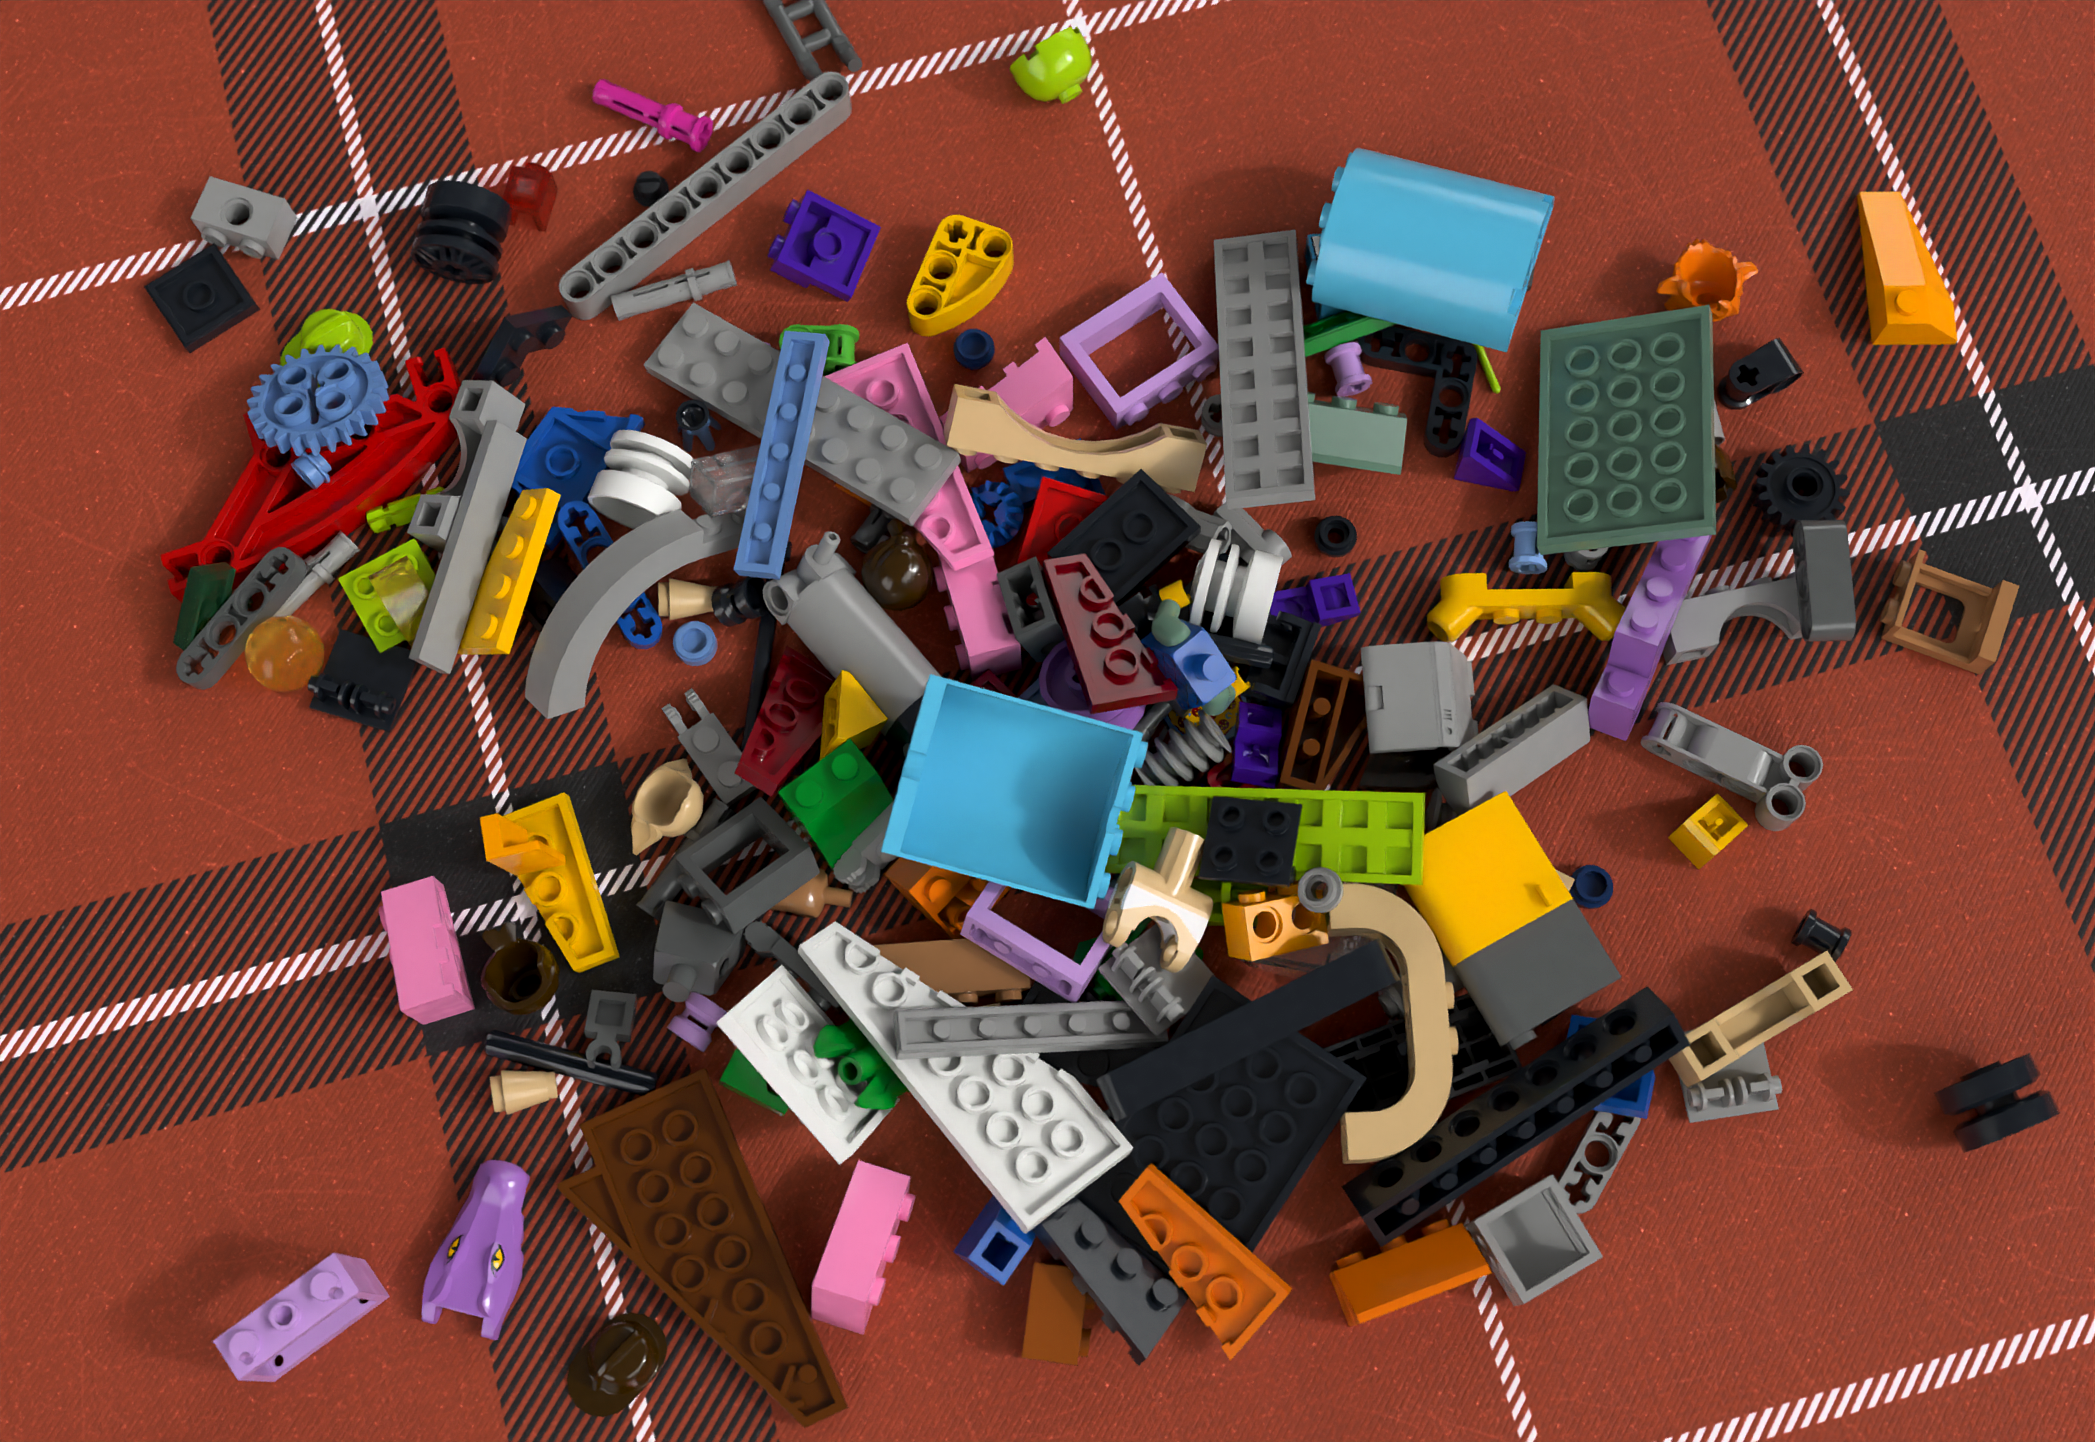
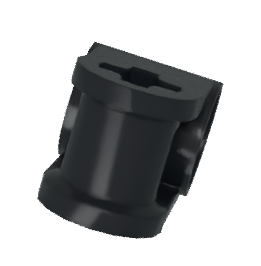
M1776 338L1755 352L1733 363L1728 371V375L1720 381L1717 387V396L1720 402L1730 409H1744L1770 394H1775L1797 381L1804 372L1780 338Z

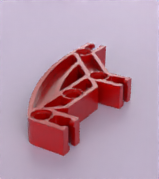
M445 347L433 351L435 358L440 364L438 369L440 374L444 375V380L427 387L424 381H427L428 378L422 368L424 366L422 358L414 357L405 360L417 400L412 401L398 394L391 395L389 400L383 402L386 412L375 414L379 423L377 425H364L365 430L371 429L368 437L357 440L358 434L354 433L350 436L352 445L349 446L343 441L337 442L335 452H331L327 446L321 447L319 454L326 459L332 468L327 473L331 476V481L329 483L323 482L317 489H311L297 499L296 497L303 485L307 484L291 465L300 456H296L293 448H290L284 454L280 453L277 445L269 448L264 438L259 439L248 413L243 414L254 454L202 541L160 555L163 566L175 576L167 580L171 594L183 605L188 606L235 590L269 551L277 547H285L305 560L309 555L313 556L322 550L340 530L347 536L367 522L366 512L381 505L383 509L386 508L388 503L396 500L411 487L458 437L456 428L449 419L461 382L455 364ZM452 403L447 411L437 412L441 405ZM306 448L305 450L308 455L312 452L311 448ZM291 456L287 464L277 467L278 462L282 458ZM231 557L230 563L225 568L217 570L219 563L223 559ZM283 563L279 567V570L283 571L288 567L285 565V563ZM202 569L201 573L185 579L184 573Z

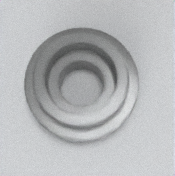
M1325 867L1310 869L1302 876L1298 884L1300 902L1305 908L1315 913H1326L1333 910L1340 903L1343 896V884L1340 877L1334 871ZM1326 883L1328 892L1325 897L1318 899L1316 889L1320 884Z

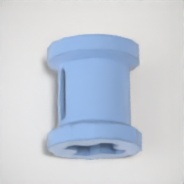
M1524 521L1513 524L1511 526V535L1515 537L1514 557L1509 560L1510 570L1520 574H1540L1547 570V562L1543 559V555L1540 554L1537 548V522Z

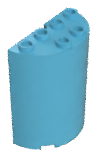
M1356 148L1353 153L1350 152L1345 168L1338 166L1332 183V191L1335 192L1332 204L1326 202L1321 212L1319 227L1323 228L1319 241L1320 251L1318 260L1313 259L1310 264L1306 284L1313 285L1312 302L1507 352L1527 291L1529 279L1553 210L1554 196L1367 149Z
M930 674L904 761L881 852L1094 909L1096 899L1104 900L1109 887L1111 874L1104 872L1109 855L1117 856L1123 836V830L1119 829L1120 825L1116 823L1120 811L1129 812L1135 794V786H1132V782H1130L1134 767L1141 769L1146 756L1148 742L1141 741L1142 732Z

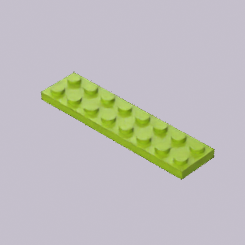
M1132 785L1135 786V794L1129 812L1120 811L1116 823L1120 825L1119 829L1123 830L1120 848L1117 856L1109 855L1104 871L1107 873H1121L1124 867L1131 861H1135L1153 870L1170 827L1189 831L1205 840L1213 796L1302 804L1293 866H1296L1295 880H1300L1312 868L1325 867L1334 871L1342 882L1423 885L1425 793ZM1202 858L1200 860L1195 876H1199Z

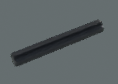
M492 1030L485 1041L484 1051L490 1056L546 1071H555L557 1074L639 1096L656 1090L658 1085V1076L654 1072L621 1064L619 1069L615 1071L611 1068L610 1060L596 1057L594 1068H588L586 1054L505 1032Z

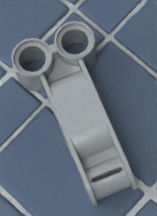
M1668 702L1658 703L1656 707L1658 712L1656 720L1648 736H1643L1640 742L1646 750L1757 803L1755 807L1756 819L1767 830L1782 831L1801 816L1806 805L1805 796L1802 791L1808 788L1822 773V758L1815 749L1806 745H1797L1782 755L1678 705ZM1670 722H1671V723H1672V724H1671V727H1670V729H1669V731H1668V733H1667L1665 739H1663V736H1664V734H1665V732H1666V730H1667V728H1668V726H1669V724H1670ZM1789 762L1799 763L1804 768L1806 776L1801 778L1794 775L1789 768ZM1772 799L1783 801L1788 807L1789 814L1786 816L1778 814L1772 807Z

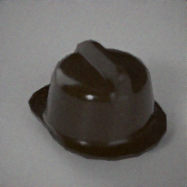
M630 1312L615 1316L593 1335L573 1359L567 1376L569 1395L579 1409L588 1415L599 1417L617 1414L630 1405L656 1377L665 1363L667 1354L665 1334L658 1323L644 1314Z

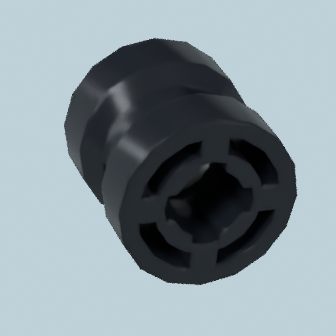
M747 576L739 579L735 584L727 583L716 587L711 601L717 619L723 625L732 627L744 623L748 618L755 619L767 615L770 610L763 599V588L766 582L762 578Z

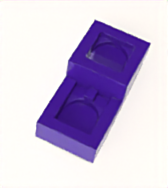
M1350 573L1309 580L1304 587L1274 592L1269 615L1278 616L1279 611L1290 613L1312 623L1321 624V627L1359 616L1361 613Z
M1239 701L1234 732L1231 781L1275 788L1278 777V747L1282 736V709Z

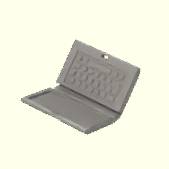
M1434 641L1376 645L1361 648L1370 753L1437 749V747H1448V750L1453 752L1479 734L1478 723L1472 719L1471 697L1475 696L1472 663L1467 661L1466 655L1451 643Z

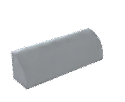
M1553 684L1434 764L1435 777L1445 800L1458 815H1462L1504 791H1507L1508 795L1512 796L1590 742L1587 698Z

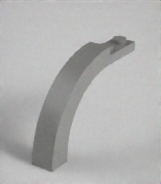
M748 504L736 505L731 509L714 514L701 515L693 520L680 509L666 513L638 526L599 554L571 583L548 617L530 660L526 678L525 698L546 719L585 707L587 683L595 657L610 629L621 614L646 589L672 571L699 559L738 548Z

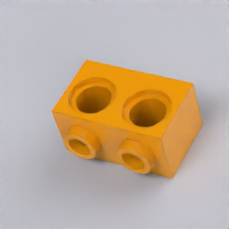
M1299 881L1290 884L1289 888L1276 886L1277 891L1266 894L1263 889L1239 892L1238 900L1222 903L1228 956L1255 961L1327 944L1329 941L1325 913L1312 912L1302 905L1298 897ZM1316 889L1318 899L1323 898L1322 890ZM1295 908L1296 916L1292 922V911ZM1257 915L1258 924L1256 929L1253 930V921Z

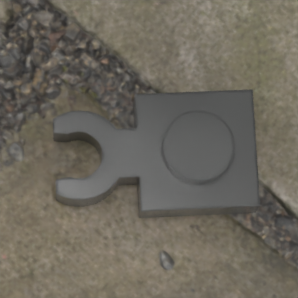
M592 990L584 1032L586 1038L596 1040L592 1041L586 1050L588 1068H594L596 1057L599 1054L609 1053L612 1055V1070L617 1071L619 1069L622 1057L617 1041L631 1042L638 1002L636 994Z

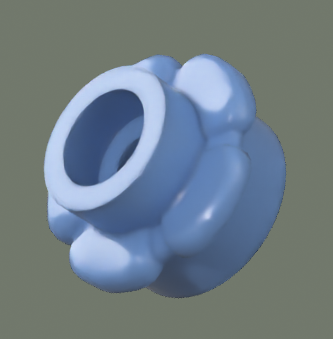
M304 451L300 457L291 463L295 472L313 489H317L323 482L329 483L331 481L327 473L332 468L321 454L314 456L311 452L308 455Z

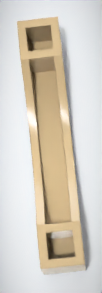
M954 384L943 431L946 445L962 455L974 456L977 452L992 454L995 459L1005 463H1017L1019 459L1035 462L1034 464L1037 467L1048 471H1058L1062 467L1073 469L1077 474L1092 479L1100 478V475L1116 477V480L1123 484L1142 469L1165 492L1174 494L1181 493V490L1195 492L1207 448V443L1200 430L1163 423L1154 425L1140 433L1119 439L1102 441L1068 439L1048 433L1028 423L1010 409L996 392Z

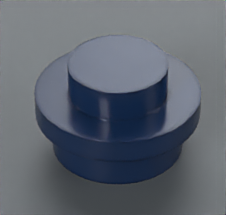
M968 329L956 338L953 351L956 361L961 366L977 370L986 367L992 361L995 354V346L992 338L986 332L979 329Z
M1585 865L1578 868L1571 875L1575 880L1569 893L1580 907L1597 909L1604 906L1610 900L1613 894V881L1603 868L1595 865Z

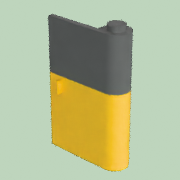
M1507 791L1500 793L1424 835L1423 885L1403 884L1421 916L1429 925L1438 944L1500 1047L1508 1043L1513 1050L1523 1046L1537 1037L1533 1031L1535 1027L1622 978Z

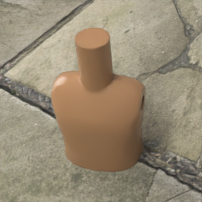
M819 869L820 873L770 910L790 912L805 918H817L825 904L850 908L853 891L828 887V876L824 870Z

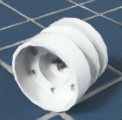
M618 430L615 432L610 442L611 449L604 456L605 464L611 470L598 472L588 496L589 504L607 518L632 529L666 513L678 509L681 510V502L676 496L688 493L690 488L688 480L694 478L697 462L678 446L656 436L634 430Z
M1211 539L1208 549L1198 562L1190 591L1192 603L1189 604V623L1201 626L1205 610L1214 612L1210 632L1217 633L1225 615L1234 617L1233 638L1261 645L1283 556L1256 550L1248 566L1244 567L1239 565V545L1232 544L1228 560L1224 562L1218 560L1222 541Z

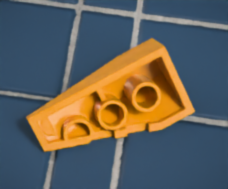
M1859 192L1857 199L1872 345L1955 344L1958 340L1953 301L1901 192Z

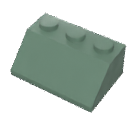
M1308 392L1313 462L1401 475L1407 417L1405 413H1398V405L1374 402L1373 409L1356 406L1357 400L1353 398L1332 396L1331 402L1314 400L1315 393Z

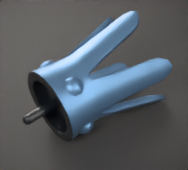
M699 400L683 402L676 411V420L679 424L678 432L682 428L685 451L690 452L692 450L694 435L698 436L708 451H713L715 442L708 426L711 425L715 429L720 430L721 425L709 415V410L703 402Z

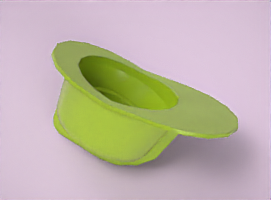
M334 309L319 310L305 320L301 332L294 336L285 346L280 358V366L287 364L285 360L286 355L298 359L301 357V350L304 348L308 350L309 354H315L319 345H323L326 352H330L335 345L339 344L343 354L351 347L356 348L358 355L365 352L369 354L373 345V333L368 323L357 314Z

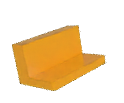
M496 813L480 817L486 861L516 876L566 864L564 854L538 840L529 842L525 828Z

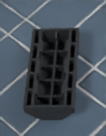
M1466 993L1454 998V1008L1448 1009L1449 1027H1456L1458 1054L1452 1055V1084L1447 1101L1507 1078L1523 1068L1516 1051L1512 1049L1509 1043L1500 1047L1470 995ZM1404 1018L1324 1048L1367 1077L1344 1113L1385 1110L1395 1105L1405 1092L1409 1077Z

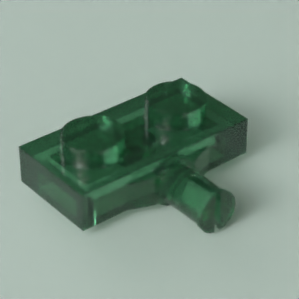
M226 562L190 567L173 643L183 651H185L232 595V585L236 569ZM252 596L250 597V599H249V601H248V605H247L248 609H250V608L252 607V605L249 604V603H253Z

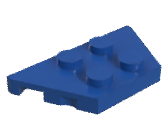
M552 406L528 438L511 487L518 498L522 490L549 488L561 495L545 542L547 549L553 551L563 537L557 522L561 507L574 500L585 503L589 502L588 496L598 472L611 470L605 464L604 456L611 449L610 442L613 434L618 430L640 432L646 425L641 416L630 414L629 418L607 416L604 411L587 410L585 412H577L572 408ZM576 512L569 515L570 523L567 525L568 528L578 517Z

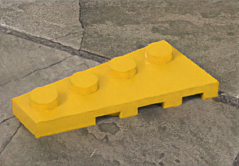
M549 488L522 490L483 572L457 652L458 654H510L561 496L560 494Z
M561 793L504 815L503 817L527 830L529 842L538 840L565 855V865L518 875V878L523 884L524 891L530 901L537 907L545 920L546 927L573 971L580 973L620 958L569 795Z

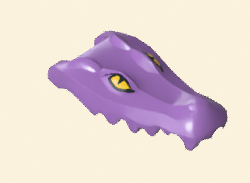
M488 1160L480 1165L474 1177L468 1199L461 1208L448 1235L439 1246L430 1265L424 1283L422 1300L423 1322L436 1324L443 1307L484 1318L481 1336L498 1340L504 1318L515 1298L522 1278L524 1255L521 1251V1244L524 1240V1216L521 1213L530 1178L521 1167L501 1160Z

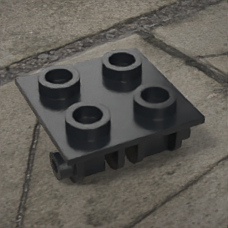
M340 629L323 673L319 676L313 674L308 682V690L314 692L309 708L391 732L418 662L409 658L411 652L409 649L395 645L379 653L371 638Z
M1213 796L1199 879L1289 888L1290 884L1295 883L1296 866H1293L1302 804Z

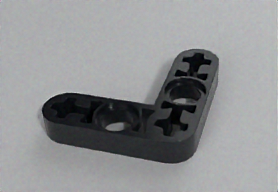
M1393 326L1359 337L1357 343L1362 350L1359 357L1364 364L1434 378L1424 431V445L1428 452L1437 457H1449L1458 451L1464 436L1477 365V352L1469 342ZM1373 338L1380 339L1381 348L1379 352L1371 351ZM1395 341L1401 342L1397 351V357L1392 356ZM1418 344L1426 349L1428 357L1421 362L1412 361L1407 357L1405 349L1410 345ZM1454 354L1462 355L1461 360L1463 363L1458 373V378L1450 377L1453 368V360L1451 359ZM1444 390H1454L1460 394L1462 403L1456 407H1447L1441 403L1439 394ZM1443 419L1451 420L1447 433L1450 438L1447 444L1440 443L1438 436Z

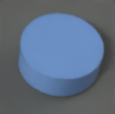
M687 622L677 629L673 637L674 650L679 659L687 665H704L716 654L718 647L716 636L713 630L703 622Z

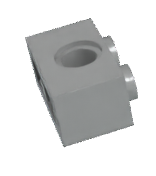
M210 176L190 219L201 232V237L210 244L215 243L218 247H224L225 244L238 247L242 252L254 258H262L264 255L279 260L297 220V216L285 198ZM248 218V220L245 223L238 225L240 221Z

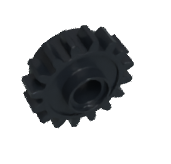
M1791 444L1786 445L1781 455L1773 451L1766 459V463H1762L1756 471L1755 475L1758 478L1752 484L1751 490L1758 493V496L1754 500L1753 506L1761 508L1763 512L1762 521L1769 520L1774 524V531L1780 532L1782 529L1790 531L1793 537L1794 526L1798 520H1835L1846 509L1842 503L1849 497L1850 491L1840 487L1848 479L1847 474L1836 475L1834 470L1840 462L1838 460H1833L1829 463L1823 460L1826 453L1824 449H1821L1816 455L1810 454L1809 444H1804L1798 453L1795 452ZM1793 486L1801 488L1806 496L1797 494Z

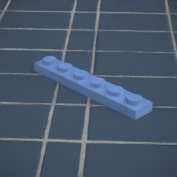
M795 331L784 332L734 565V571L739 576L780 580L830 342L826 334Z

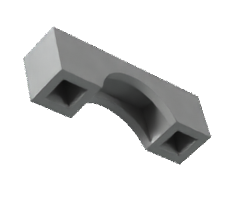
M462 381L449 419L456 428L461 446V459L457 474L451 484L443 491L429 495L421 494L407 531L408 534L443 554L487 420H498L516 431L526 405L494 381Z
M1795 572L1789 574L1787 579L1773 582L1771 577L1758 578L1748 582L1746 587L1731 590L1728 585L1715 587L1704 593L1705 596L1689 598V595L1686 594L1663 649V655L1666 665L1708 657L1719 644L1722 625L1740 616H1757L1767 619L1777 625L1790 640L1801 638Z

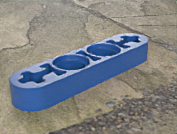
M574 500L561 507L557 518L560 532L584 570L589 565L587 554L592 548L597 546L608 548L614 542L589 504ZM574 512L579 517L587 515L588 518L584 520L590 537L595 532L600 534V536L589 538L580 547L576 543L583 542V537L578 528L575 526L567 527L570 523L569 515ZM643 592L622 614L631 612L639 603H642L644 607L638 608L637 613L645 624L651 621L654 624L650 628L651 636L645 639L642 634H637L636 636L632 634L636 630V626L630 613L624 619L620 616L616 621L625 639L631 646L637 649L652 648L659 643L662 637L660 617L645 592Z

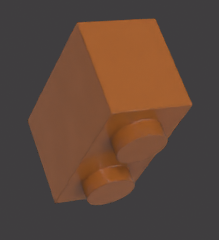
M1034 1262L1022 1350L1023 1359L1077 1366L1079 1356L1088 1357L1091 1329L1082 1327L1085 1309L1094 1310L1095 1301L1088 1292L1084 1295L1081 1294L1071 1281L1074 1276L1068 1267Z

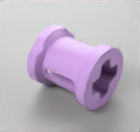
M1356 342L1344 343L1333 347L1324 356L1326 363L1332 366L1337 381L1335 391L1338 396L1356 395L1368 389L1372 384L1370 375L1364 372L1359 357L1362 350Z

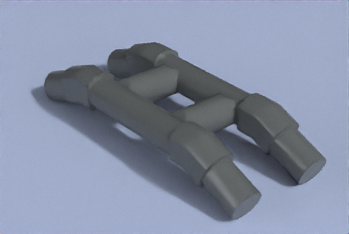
M762 0L767 12L774 20L796 59L799 69L807 80L811 82L823 74L811 52L831 43L841 62L851 72L861 69L863 65L862 60L855 52L846 34L843 33L825 0H800L785 8L781 0ZM814 12L823 29L802 39L793 22Z

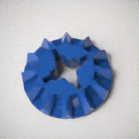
M986 480L985 484L979 487H971L972 493L970 496L991 547L996 548L1005 545L1015 537L1023 522L1024 508L1019 494L1011 486L1003 482ZM984 503L993 508L998 507L994 511L995 521L998 526L986 519L982 521L986 515Z

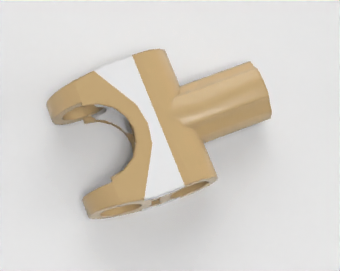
M1170 827L1153 870L1135 861L1129 862L1124 867L1109 900L1103 925L1104 942L1116 948L1120 947L1125 943L1131 931L1135 930L1138 924L1145 918L1150 917L1157 923L1161 931L1162 940L1160 948L1162 952L1160 967L1171 973H1177L1187 964L1203 936L1213 909V900L1210 896L1190 888L1203 855L1205 840L1202 837L1186 830Z

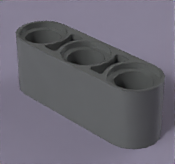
M1798 520L1793 530V553L1800 628L1803 640L1805 642L1851 641L1856 629V612L1848 532L1845 521Z

